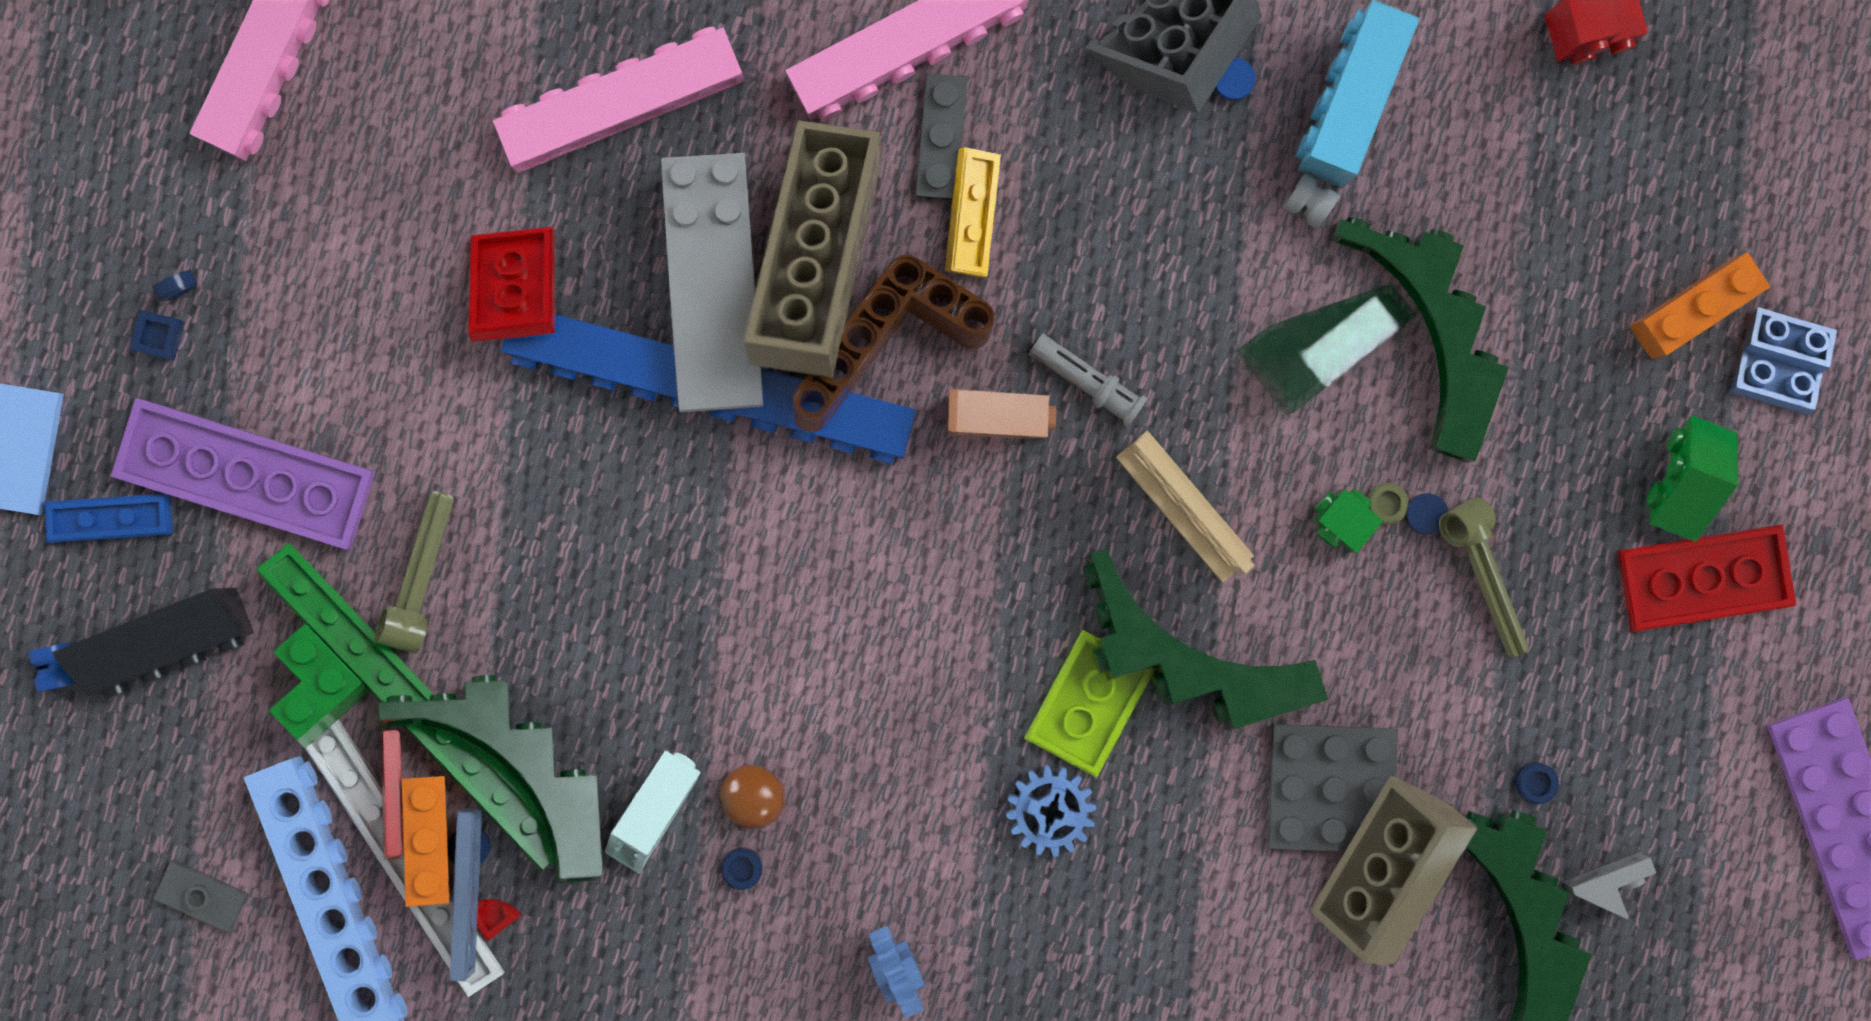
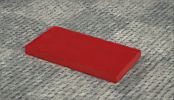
M1783 525L1699 537L1696 542L1686 539L1617 550L1631 632L1797 606Z

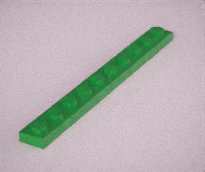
M290 543L286 544L256 569L257 574L363 682L367 690L380 703H387V697L397 695L412 696L413 701H430V696L434 694L388 646L375 643V632ZM421 725L403 726L541 872L553 861L548 835L538 811L521 785L499 762L476 746L446 732Z

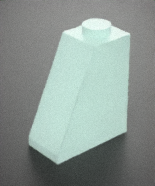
M666 750L664 751L612 831L604 853L640 874L701 773L695 769L696 765L691 759L680 753L672 755Z

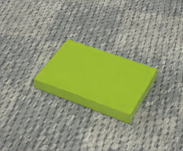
M1082 629L1024 739L1097 778L1155 668H1146L1107 681L1105 672L1098 673L1092 656V650L1097 649L1095 641L1099 638Z

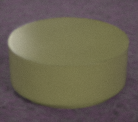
M1384 483L1377 485L1369 492L1367 498L1372 502L1369 509L1383 520L1382 524L1397 523L1407 514L1409 499L1406 492L1400 486L1393 483Z

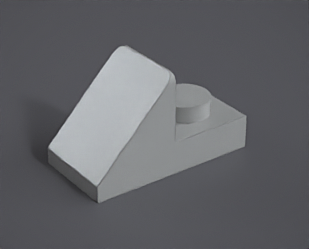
M1638 852L1565 880L1562 884L1566 891L1625 919H1629L1618 888L1630 890L1642 886L1646 882L1644 878L1656 874L1651 858Z

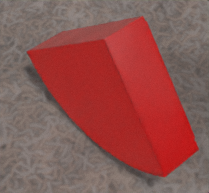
M478 900L477 929L489 941L520 917L522 913L513 905L502 900Z

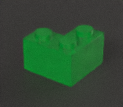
M1691 415L1681 429L1676 428L1672 432L1667 444V450L1671 452L1666 476L1661 483L1656 482L1653 484L1647 495L1646 505L1650 506V525L1696 542L1738 486V433Z
M306 623L273 651L300 683L269 711L305 749L369 693L363 682Z

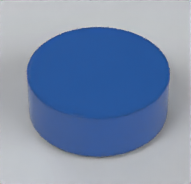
M1234 58L1215 87L1216 93L1228 101L1244 99L1255 85V72L1252 66L1243 59Z

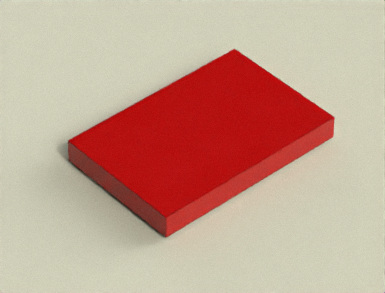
M553 227L471 235L468 335L471 342L555 333V234Z

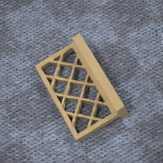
M1148 430L1115 457L1222 583L1234 573L1246 574L1255 566L1250 560L1254 557L1251 551Z

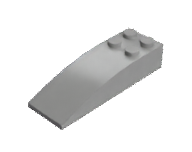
M745 153L661 158L679 412L763 407L761 367L749 364L744 345V338L755 297Z

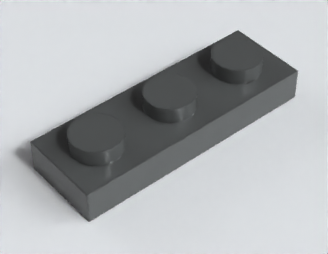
M927 73L916 197L953 200L958 149L962 148L968 80L966 76Z

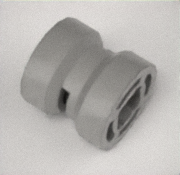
M1305 173L1295 186V191L1286 200L1282 208L1291 214L1301 213L1306 218V223L1317 230L1335 206L1340 195L1330 188H1319L1316 179Z

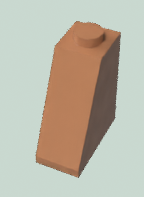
M949 389L948 436L1047 439L1048 430H1056V406L1049 405V396Z

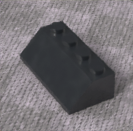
M213 588L55 650L52 653L55 660L87 696L103 694L105 700L129 692L128 683L138 679H142L143 684H148L168 676L166 668L178 663L181 664L182 669L202 663L207 660L204 653L219 648L222 654L245 645L243 637L254 634L237 588Z

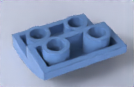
M1757 307L1752 314L1729 392L1806 415L1811 414L1816 410L1822 373L1829 369L1831 365L1837 330Z

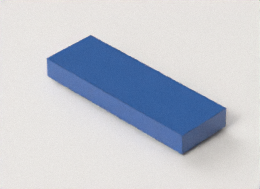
M168 494L44 502L46 543L173 535L171 495Z

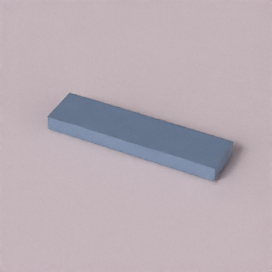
M466 807L457 812L450 981L465 982L475 973L482 827L481 808Z

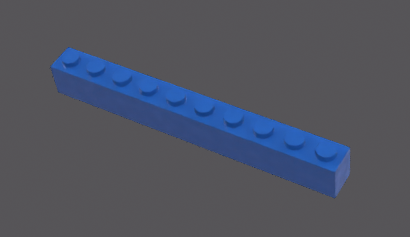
M556 314L555 333L507 338L503 341L501 352L512 356L511 364L535 370L536 363L552 366L550 374L575 380L576 373L592 377L590 385L612 391L615 390L616 384L632 387L631 396L654 401L656 394L672 398L670 406L679 408L674 345ZM761 369L763 407L711 410L710 413L711 417L729 422H734L736 415L751 419L750 427L774 433L775 426L791 429L790 438L814 443L815 436L831 440L829 448L850 454L854 453L855 447L871 451L870 459L893 464L895 457L904 459L916 409L851 392L822 430L807 432L800 429L793 419V397L803 380ZM814 401L806 402L801 406L803 410L809 413L819 412L823 408Z

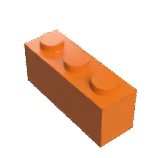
M1747 252L1729 259L1629 326L1652 360L1664 357L1771 286Z
M445 776L402 779L406 907L449 904Z

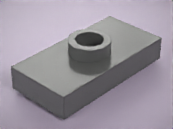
M172 860L153 899L226 933H230L236 924L249 893L177 860Z

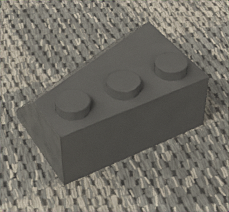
M1146 0L1129 16L1123 14L1112 23L1114 29L1103 39L1098 41L1095 38L1084 48L1086 53L1135 90L1199 113L1261 19L1262 14L1257 0Z

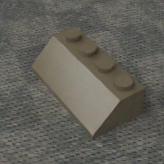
M1390 776L1310 912L1364 964H1395L1476 832L1477 827L1449 803L1395 776Z

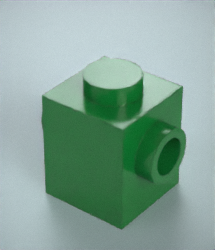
M1342 489L1338 490L1335 494L1328 491L1314 507L1318 515L1312 522L1320 528L1316 532L1317 536L1329 546L1335 549L1340 545L1349 553H1357L1383 523V520L1369 509L1372 502L1356 489H1352L1350 492Z

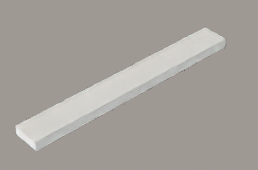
M338 719L312 742L306 750L405 900L404 854L399 859L384 860L382 784ZM450 888L449 904L409 906L449 969L451 967L454 894ZM478 931L475 973L465 982L458 981L468 997L505 973Z

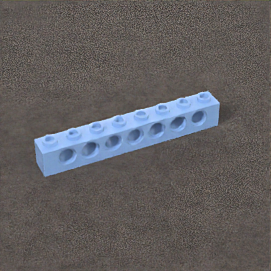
M298 756L244 777L338 1021H404V1017L407 1016L405 1001L401 994H394L389 979L392 978L391 965L384 954L379 956L373 941L377 939L375 924L370 916L364 917L360 908L359 901L362 900L361 888L354 877L349 878L343 863L347 862V853L341 840H334L328 825L332 823V814L327 803L324 800L319 801L313 786L317 784V776L313 766L308 761L304 763L302 756ZM288 792L294 794L299 800L300 807L297 813L290 812L285 806V797ZM303 831L308 832L314 838L315 847L312 852L306 851L300 844V835ZM317 870L323 871L328 875L330 879L328 890H323L316 885L315 873ZM331 909H336L344 915V928H337L331 923L329 917ZM346 948L354 949L359 954V967L351 966L346 962L344 956ZM361 987H366L373 991L375 995L374 1005H367L361 1000L359 995Z

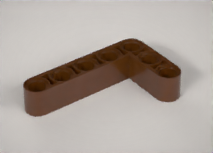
M911 255L896 257L891 261L844 325L834 369L842 371L846 377L841 380H832L827 376L808 374L796 389L793 397V419L796 425L807 432L822 430L832 419L909 312L961 346L968 349H978L983 347L991 336L995 320L992 307L986 301L920 259ZM908 276L915 282L910 285H904L899 283L896 278ZM936 297L943 298L949 302V305L938 307L931 303L930 300ZM886 307L892 313L888 316H879L873 312V309ZM975 319L980 321L984 327L972 329L965 324V321ZM854 338H862L869 345L864 348H856L849 341ZM814 401L823 408L819 412L809 413L803 410L801 406L806 402Z

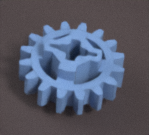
M1044 765L1042 776H1037L1032 769L1029 770L1030 781L1027 784L1018 779L1015 782L1018 790H1020L1019 795L1008 794V801L1016 805L1015 809L1006 811L1007 818L1017 819V823L1010 828L1012 834L1023 832L1024 836L1022 837L1021 845L1025 848L1031 842L1036 843L1035 852L1037 855H1041L1045 847H1050L1053 857H1058L1059 846L1065 845L1069 852H1073L1074 845L1072 840L1077 838L1085 842L1087 837L1082 831L1083 827H1094L1095 822L1087 817V813L1095 811L1096 805L1095 803L1085 802V798L1089 797L1092 793L1089 787L1079 789L1078 785L1081 782V776L1076 774L1070 780L1067 779V769L1061 766L1057 775L1052 774L1049 765ZM1044 784H1050L1048 792L1038 797L1029 795L1035 788ZM1066 788L1075 795L1079 811L1066 805L1064 801ZM1056 795L1057 807L1062 813L1060 816L1053 815L1046 827V817L1040 809L1042 806L1049 807ZM1023 811L1034 815L1037 819L1036 833L1027 826ZM1065 825L1072 827L1067 833L1052 838L1055 830Z
M888 926L870 933L869 937L875 954L867 957L887 1004L896 1000L906 1018L923 1011L924 1006L917 990L926 987V984L907 941L903 940L896 943Z

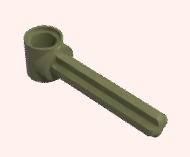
M439 491L430 492L396 606H388L383 609L375 631V643L414 654L419 652L428 624L425 615L419 614L452 507L453 497Z
M1473 497L1444 513L1439 520V529L1443 538L1449 544L1457 548L1466 549L1506 654L1509 657L1518 656L1528 651V644L1487 542V539L1493 535L1491 530L1495 525V514L1488 502L1482 498Z

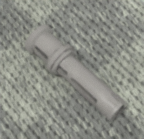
M1045 333L1039 337L1029 353V356L1042 362L1061 377L1093 398L1091 402L1094 403L1095 407L1098 409L1104 407L1123 420L1122 425L1127 429L1148 400V397L1145 395L1139 397L1119 383L1120 378L1117 376L1109 375L1106 377L1079 357L1057 344Z

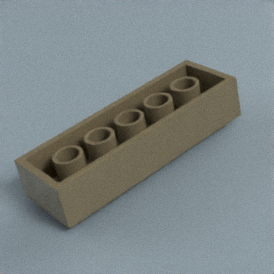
M798 120L744 338L749 364L833 377L882 162L880 132Z

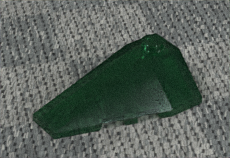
M1390 283L1269 325L1236 352L1287 416L1294 413L1416 315Z

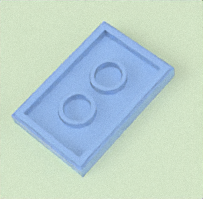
M0 383V509L43 515L64 394Z

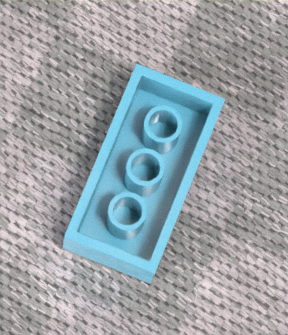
M1372 0L1364 11L1360 9L1356 11L1353 20H1349L1340 43L1347 45L1346 49L1342 48L1338 57L1333 59L1325 81L1332 84L1330 87H1326L1322 96L1319 95L1312 110L1310 119L1316 121L1315 126L1311 125L1307 134L1304 133L1296 150L1295 157L1301 159L1298 171L1341 188L1357 176L1420 18L1376 0Z

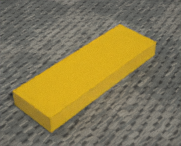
M966 147L958 149L945 262L946 272L974 277H987L1001 159L999 154Z

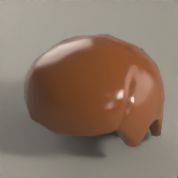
M758 765L740 766L728 773L720 786V805L724 813L732 822L749 829L765 828L779 818L785 807V789L783 784L771 771Z

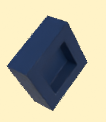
M139 310L129 349L175 361L185 321Z

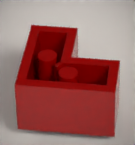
M1561 0L1545 14L1557 62L1570 59L1572 65L1591 61L1596 58V53L1609 48L1611 55L1634 49L1636 47L1635 41L1648 33L1639 0Z

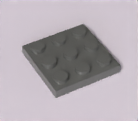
M1272 724L1268 848L1345 852L1390 776L1396 777L1398 729Z

